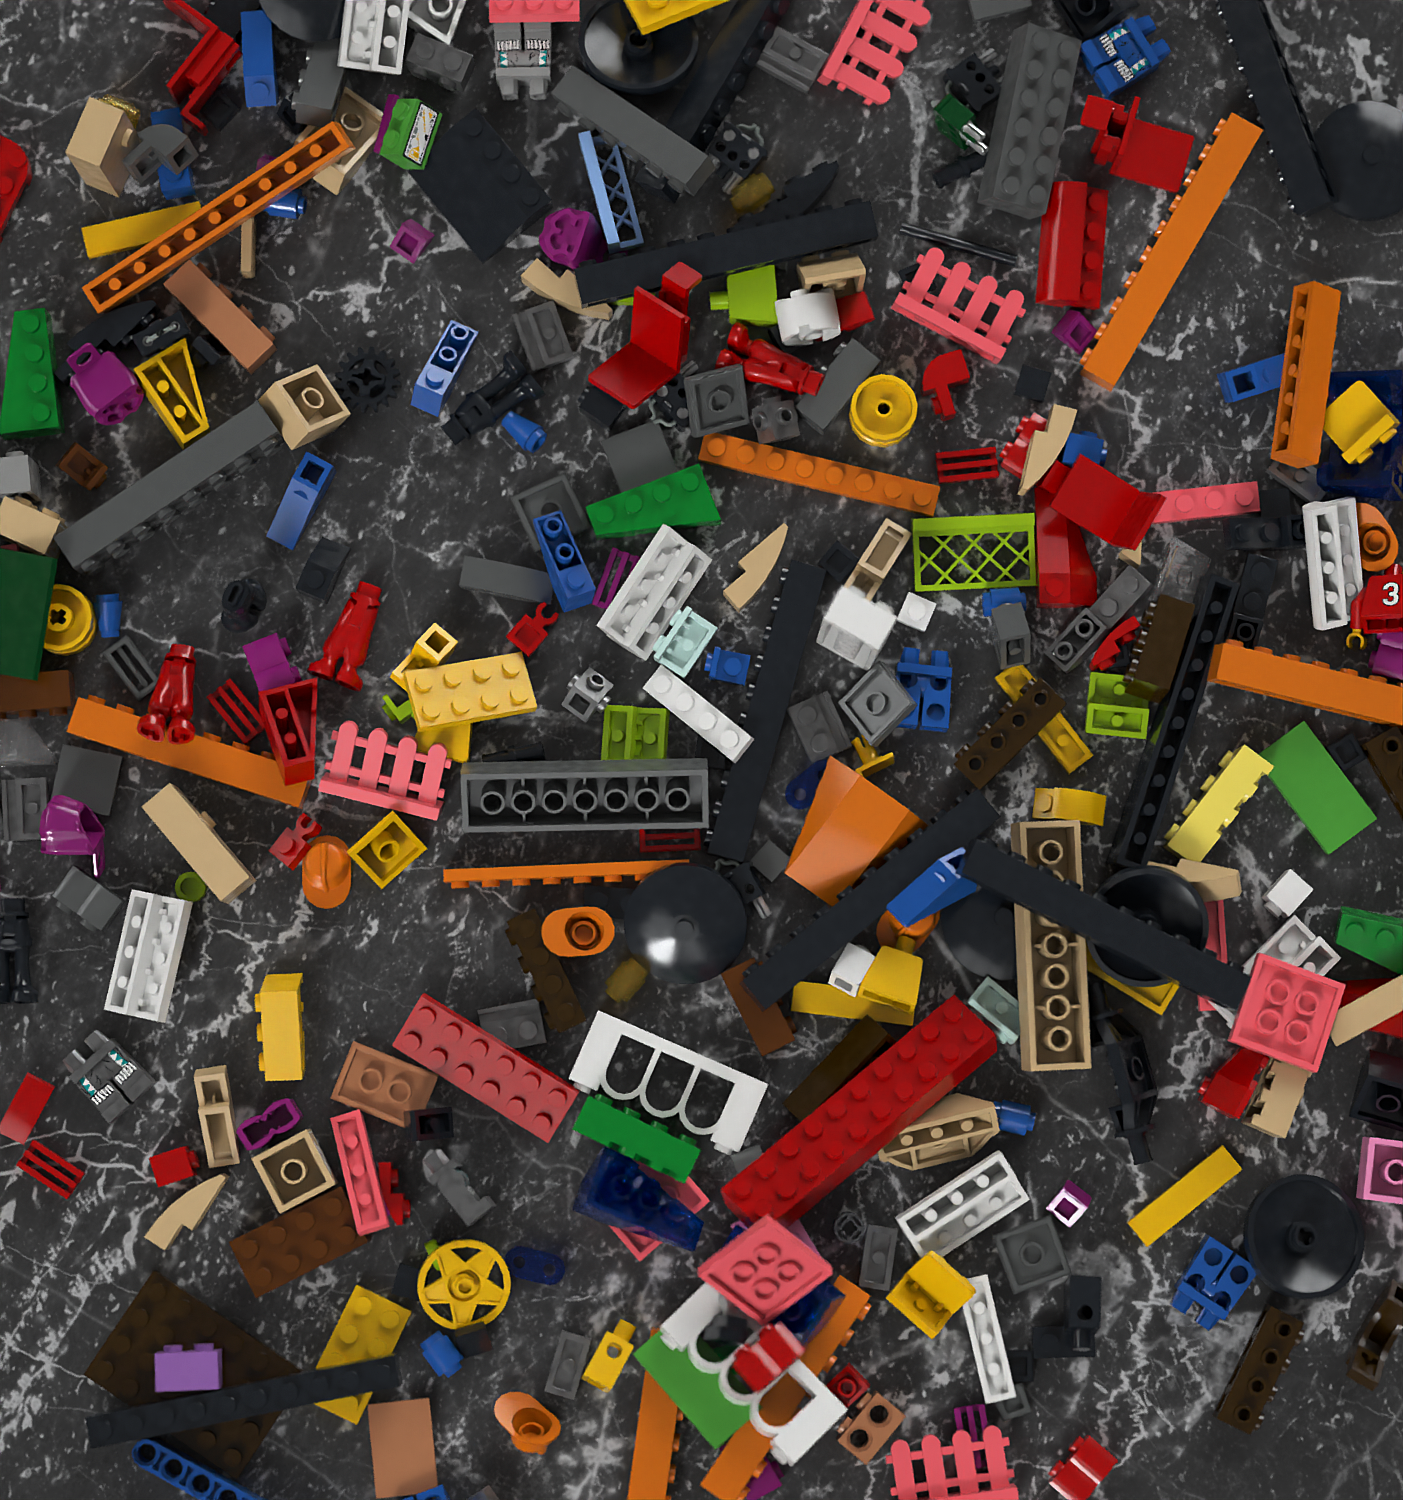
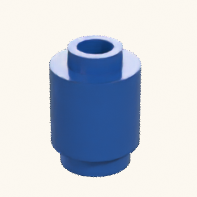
M294 189L262 212H268L269 216L299 219L300 215L306 212L307 196H303L301 189Z
M1019 587L989 589V592L982 593L983 616L990 617L991 609L997 608L1004 603L1014 604L1021 602L1023 610L1026 611V594L1020 593Z
M1003 1099L1001 1102H993L1000 1131L1025 1136L1027 1130H1033L1036 1113L1031 1112L1030 1105Z
M439 1330L419 1345L423 1350L421 1354L439 1377L445 1374L449 1378L463 1367L459 1361L464 1357L446 1334L443 1336Z

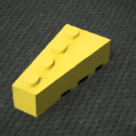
M1245 744L1233 753L1228 750L1218 763L1222 768L1214 777L1210 774L1200 787L1204 791L1197 801L1192 799L1182 811V814L1186 817L1180 825L1174 823L1167 831L1164 838L1168 841L1163 847L1179 859L1201 862L1222 835L1221 830L1224 827L1226 828L1237 816L1241 809L1239 807L1241 803H1245L1257 790L1259 785L1257 782L1261 776L1268 775L1274 766Z

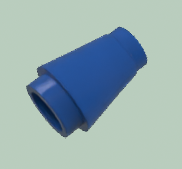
M510 411L502 420L501 425L524 451L536 452L547 438V434L543 431L542 426L513 411Z
M119 593L94 595L95 603H92L101 632V638L120 636L119 630L123 601H120Z

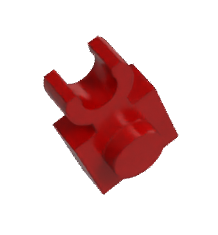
M545 602L537 606L536 616L533 620L525 614L506 635V639L528 658L549 636V633L543 628L553 625L559 617L557 612L551 618H544L541 613L547 606Z
M305 813L297 819L294 831L287 827L268 850L291 870L297 867L312 848L307 841L310 838L316 837L322 829L315 821L307 828L312 819Z

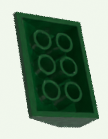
M0 548V674L38 681L58 561L56 558Z

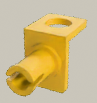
M863 735L861 737L865 747H863L859 737L852 740L851 743L863 764L855 769V772L864 778L895 763L892 752L879 756L875 747L871 746Z

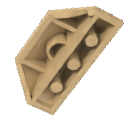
M960 1093L944 1096L878 1151L879 1160L888 1161L896 1166L914 1171L971 1157L989 1141L992 1135L995 1136L1000 1131L995 1105L993 1102Z

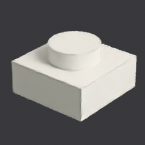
M908 592L896 621L924 633L936 603Z

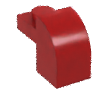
M961 349L942 354L933 359L928 364L922 377L921 396L934 394V397L930 398L932 409L935 415L940 414L942 422L954 419L956 414L949 389L967 384L970 379Z

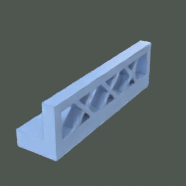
M590 130L578 133L609 254L644 246L618 145L616 144L614 148L612 147L613 152L608 160L605 161L596 155L594 146L606 144V142L600 136L592 138ZM614 158H615L617 167L614 166L613 164H611V163L613 162ZM608 169L620 176V180L614 189L603 182V176ZM621 186L623 187L624 194L619 192ZM615 196L627 202V208L622 216L611 211L610 204ZM629 214L631 217V221L626 219ZM622 224L634 229L636 239L624 242L619 241L617 232Z

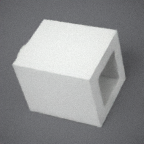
M1289 869L1276 880L1261 898L1267 902L1264 907L1277 918L1280 915L1286 918L1297 909L1314 889L1294 871Z
M848 942L831 972L828 984L856 997L860 984L876 956L872 955L866 947L853 945Z

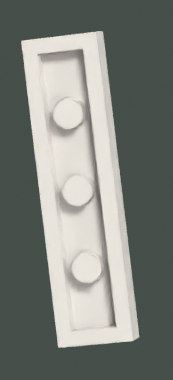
M662 664L643 687L645 691L735 763L754 741L753 737Z
M986 1274L968 1278L967 1280L976 1289V1293L963 1305L985 1402L989 1404L1015 1398L1016 1393L988 1276Z

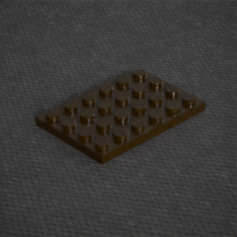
M153 1270L83 1375L127 1405L135 1406L208 1391L156 1392L155 1353L163 1351L164 1345H182V1350H194L195 1344L212 1343L213 1349H222L223 1387L302 1372L304 1370L157 1270ZM283 1410L172 1432L170 1434L238 1479Z

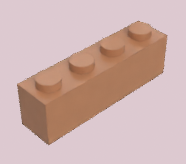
M189 259L163 285L252 375L277 350L272 343L276 338L264 326L259 329L251 321L255 317L245 306L237 307L230 300L234 296L223 284L220 283L216 286L209 279L212 274L202 263L199 262L195 265Z

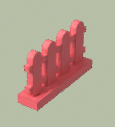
M858 0L816 81L827 86L834 80L838 82L836 88L842 92L847 87L865 97L863 103L867 106H870L872 102L878 105L886 103L890 98V90L882 84L885 76L895 79L904 70L902 62L895 58L898 51L909 53L917 46L916 37L909 33L912 24L922 27L930 20V12L922 6L924 0H915V2L912 0ZM873 2L879 5L875 13L869 10ZM886 9L905 19L902 28L882 17ZM859 28L865 30L862 39L856 36ZM872 35L892 45L888 54L869 44ZM846 54L852 57L848 65L842 62ZM859 61L878 71L875 80L855 69Z
M931 248L925 256L919 254L915 261L921 264L911 283L908 281L904 282L901 289L907 292L905 294L901 292L898 294L891 309L997 365L1007 350L1001 346L1002 343L1008 345L1012 339L1007 333L1016 316L1022 318L1026 312L1025 309L1021 308L1024 302L1023 294L1018 290H1012L1006 295L1005 299L995 294L997 281L991 276L983 277L979 284L970 281L968 278L971 268L965 262L956 263L952 270L942 266L944 253L939 248ZM937 273L947 278L938 297L927 292ZM963 287L973 292L965 311L954 306ZM922 300L933 305L932 309L921 304ZM990 302L1000 306L991 326L981 321ZM949 314L958 318L959 322L957 323L948 318ZM975 329L986 333L985 337L974 332Z
M345 721L340 726L339 731L333 730L331 739L336 740L333 760H327L324 768L330 770V773L326 772L321 778L318 791L438 820L442 813L444 801L437 799L438 797L444 798L446 789L440 788L444 768L450 769L452 760L447 759L448 750L444 744H433L427 754L417 751L418 742L415 737L410 735L404 736L398 746L387 744L388 733L382 728L374 729L368 739L358 736L359 728L353 721ZM355 745L366 748L362 768L351 766ZM385 753L396 755L392 776L381 773ZM415 760L426 763L421 783L410 781ZM349 775L359 777L360 779L356 780L348 777ZM378 783L389 785V788L378 785ZM408 790L419 792V795L408 793Z
M988 1425L983 1429L982 1441L971 1442L969 1433L960 1429L953 1433L952 1445L941 1447L939 1439L933 1434H928L922 1438V1450L910 1451L909 1445L905 1440L896 1439L891 1444V1454L885 1455L886 1464L893 1463L896 1486L890 1487L891 1496L897 1495L898 1500H1019L1016 1485L1014 1483L1009 1484V1478L1014 1477L1013 1468L1007 1469L1004 1446L1010 1445L1009 1438L1002 1437V1433L997 1426ZM985 1449L988 1472L976 1474L973 1451ZM954 1454L957 1477L946 1479L942 1456ZM923 1459L927 1482L915 1483L911 1460ZM990 1482V1487L978 1488V1483ZM959 1486V1492L948 1493L947 1487ZM928 1491L929 1496L917 1498L916 1492Z

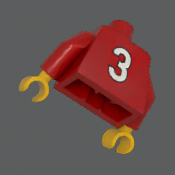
M1399 564L1389 566L1384 570V575L1370 577L1367 587L1362 588L1351 602L1350 628H1352V633L1346 639V644L1350 649L1353 647L1352 641L1355 637H1360L1361 639L1360 649L1364 650L1366 648L1367 639L1361 634L1362 629L1364 634L1403 632V568Z

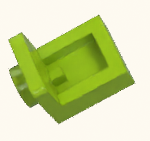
M387 694L382 697L386 703L382 706V709L391 721L398 719L403 724L411 717L415 720L409 699L397 708Z

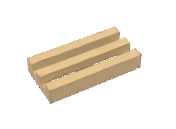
M255 216L241 225V273L243 278L255 277Z

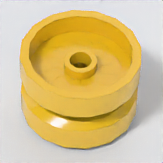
M880 374L869 377L858 386L852 396L849 412L852 430L861 441L870 446L885 448L898 444L908 436L916 419L918 404L914 391L905 381L893 375ZM884 408H887L888 413L881 414L878 411V409L883 410Z
M55 584L53 586L43 648L53 654L64 656L80 653L92 643L97 635L98 622L93 605L84 594L73 587ZM62 616L66 619L64 624L58 623Z

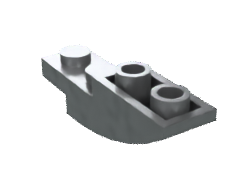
M1129 564L1089 609L1085 608L1044 653L1065 673H1069L1094 653L1115 628L1136 612L1135 606L1154 586Z

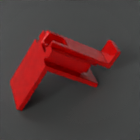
M162 0L167 9L204 35L166 84V87L173 101L178 105L190 90L194 88L189 96L190 101L180 112V115L184 122L203 136H206L209 132L206 125L195 116L242 57L243 53L239 51L240 45L233 38L221 32L217 25L183 0Z
M1088 95L1080 124L1097 129L1095 140L1090 150V153L1095 154L1093 163L1105 166L1107 161L1112 162L1109 170L1111 175L1172 193H1178L1194 137L1135 119L1140 97H1134L1126 113L1123 112L1125 107L1104 98Z
M678 262L662 275L659 298L637 286L634 289L630 342L588 375V381L630 409H635L680 373L681 364L687 360L691 321V318L687 316L689 291L702 281V274L686 264Z
M1080 453L1071 468L1055 459L1051 467L1035 485L1038 488H1044L1054 495L1048 505L1049 507L1111 546L1133 551L1138 548L1166 500V497L1161 494L1143 492L1136 489Z

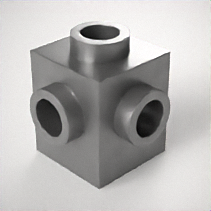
M780 396L763 399L762 406L752 409L753 425L757 431L759 444L783 441L800 435L798 414L794 408L793 400L781 401Z
M589 667L582 676L576 674L566 687L569 693L561 705L584 722H587L596 710L602 713L612 699L607 695L614 685Z

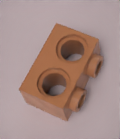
M876 1390L872 1394L866 1392L856 1405L859 1410L851 1419L847 1416L836 1429L839 1433L836 1437L837 1441L865 1465L870 1462L906 1417L902 1411ZM876 1405H882L887 1409V1415L882 1421H874L870 1418V1411ZM857 1429H862L867 1433L866 1442L859 1446L850 1442L851 1433Z

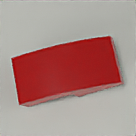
M858 292L836 300L841 331L847 330L850 332L875 320L866 292ZM822 337L814 340L820 342L822 341Z
M1134 615L1115 628L1102 642L1089 664L1091 671L1098 667L1101 671H1104L1117 662L1115 657L1120 653L1116 643L1119 642L1122 646L1137 637L1135 632L1138 631L1140 624Z
M28 1072L0 1123V1133L24 1145L55 1086Z
M379 1162L380 1185L386 1206L396 1225H404L405 1218L411 1217V1200H405V1193H393V1187L399 1186V1169L393 1168V1162Z
M849 1362L825 1387L848 1408L869 1389L871 1384ZM813 1398L803 1407V1409L813 1400Z

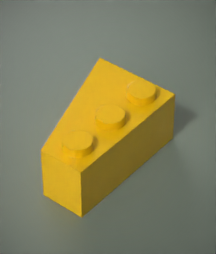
M185 338L133 369L138 384H140L143 392L182 450H185L210 433Z
M303 973L266 974L260 993L255 994L256 1012H261L262 1022L257 1023L258 1042H263V1052L259 1053V1070L265 1071V1081L303 1080L305 1073V1039L302 1027L304 1002H301L300 995Z

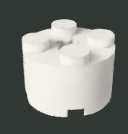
M832 288L816 291V293L810 294L808 289H799L790 292L791 298L775 301L782 343L784 342L787 346L813 344L814 339L822 337V340L826 341L841 333L838 310Z

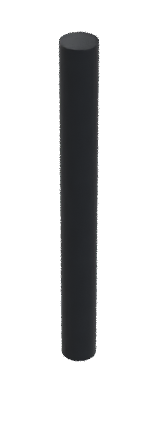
M902 222L899 234L1013 267H1015L1018 257L1016 254Z

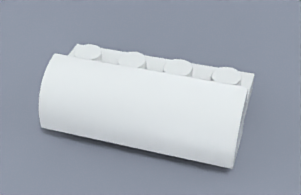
M345 0L337 66L401 75L410 0Z
M1344 497L1327 502L1314 501L1305 504L1302 510L1313 627L1323 631L1348 624L1347 621H1350L1351 602L1363 588L1355 498Z
M663 524L596 626L607 634L606 636L646 661L653 651L654 644L661 634L665 633L672 617L682 607L712 559L698 547L687 542L671 527Z
M131 890L104 1010L162 1023L166 1022L193 902Z
M1292 915L1242 966L1245 968L1243 973L1250 975L1256 954L1263 953L1324 976L1341 957L1320 936L1316 937L1296 915ZM1208 1001L1228 1021L1226 1024L1232 1029L1238 1008L1236 1011L1226 1010Z
M997 1150L896 1216L895 1219L920 1258L928 1251H934L943 1257L1030 1199L1001 1151Z

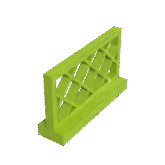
M1034 513L911 519L915 592L1036 586ZM1027 531L1028 544L1018 553L1007 543V540L1015 532ZM1009 532L1004 539L998 534ZM986 533H992L1001 541L990 554L986 553L977 544L979 539ZM967 534L979 535L974 540H972ZM949 535L943 542L937 537ZM954 535H962L970 542V545L960 556L946 545ZM932 536L940 544L929 558L919 549V537ZM1003 545L1016 555L1014 560L1005 569L992 558ZM973 546L987 557L975 571L962 560ZM943 547L956 558L945 572L932 562V559ZM1027 550H1028V561L1023 557L1024 553H1025ZM920 555L926 560L921 567ZM1019 559L1029 567V580H1016L1008 573ZM989 560L1002 571L992 582H986L978 574ZM959 562L972 573L964 583H956L948 576L950 571ZM930 564L941 574V577L933 585H921V572ZM1005 575L1011 579V581H1000V580H1001ZM975 576L981 581L969 583ZM944 578H946L951 584L940 583Z

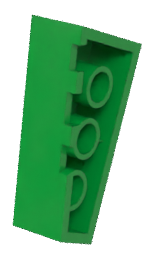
M45 308L14 311L0 417V436L5 441L65 433L59 378L54 374L57 370L52 319Z
M699 463L585 507L597 540L629 537L646 533L654 534L659 531L663 524L671 527L673 530L721 525V518Z
M1341 906L1334 932L1336 944L1403 975V919Z
M597 1093L595 1098L587 1097L572 1130L679 1182L686 1183L701 1151L695 1147L696 1140L681 1133L679 1138H675L667 1134L669 1127L654 1120L648 1125L639 1120L640 1113L630 1108L624 1107L621 1112L611 1107L613 1100Z

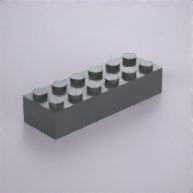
M1027 23L1013 30L977 203L1027 219L1046 214L1082 40L1032 23Z

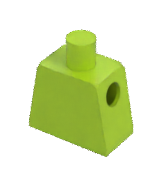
M775 265L729 275L726 281L727 291L709 292L710 309H728L729 323L731 324L740 322L747 326L767 328L778 325L775 310V301H777Z

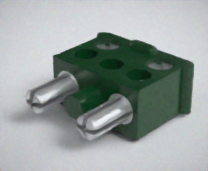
M950 93L941 101L935 102L933 100L931 102V106L934 107L935 123L941 134H944L963 151L971 146L981 155H985L988 152V146L982 142V139L985 138V133L977 127L975 115Z

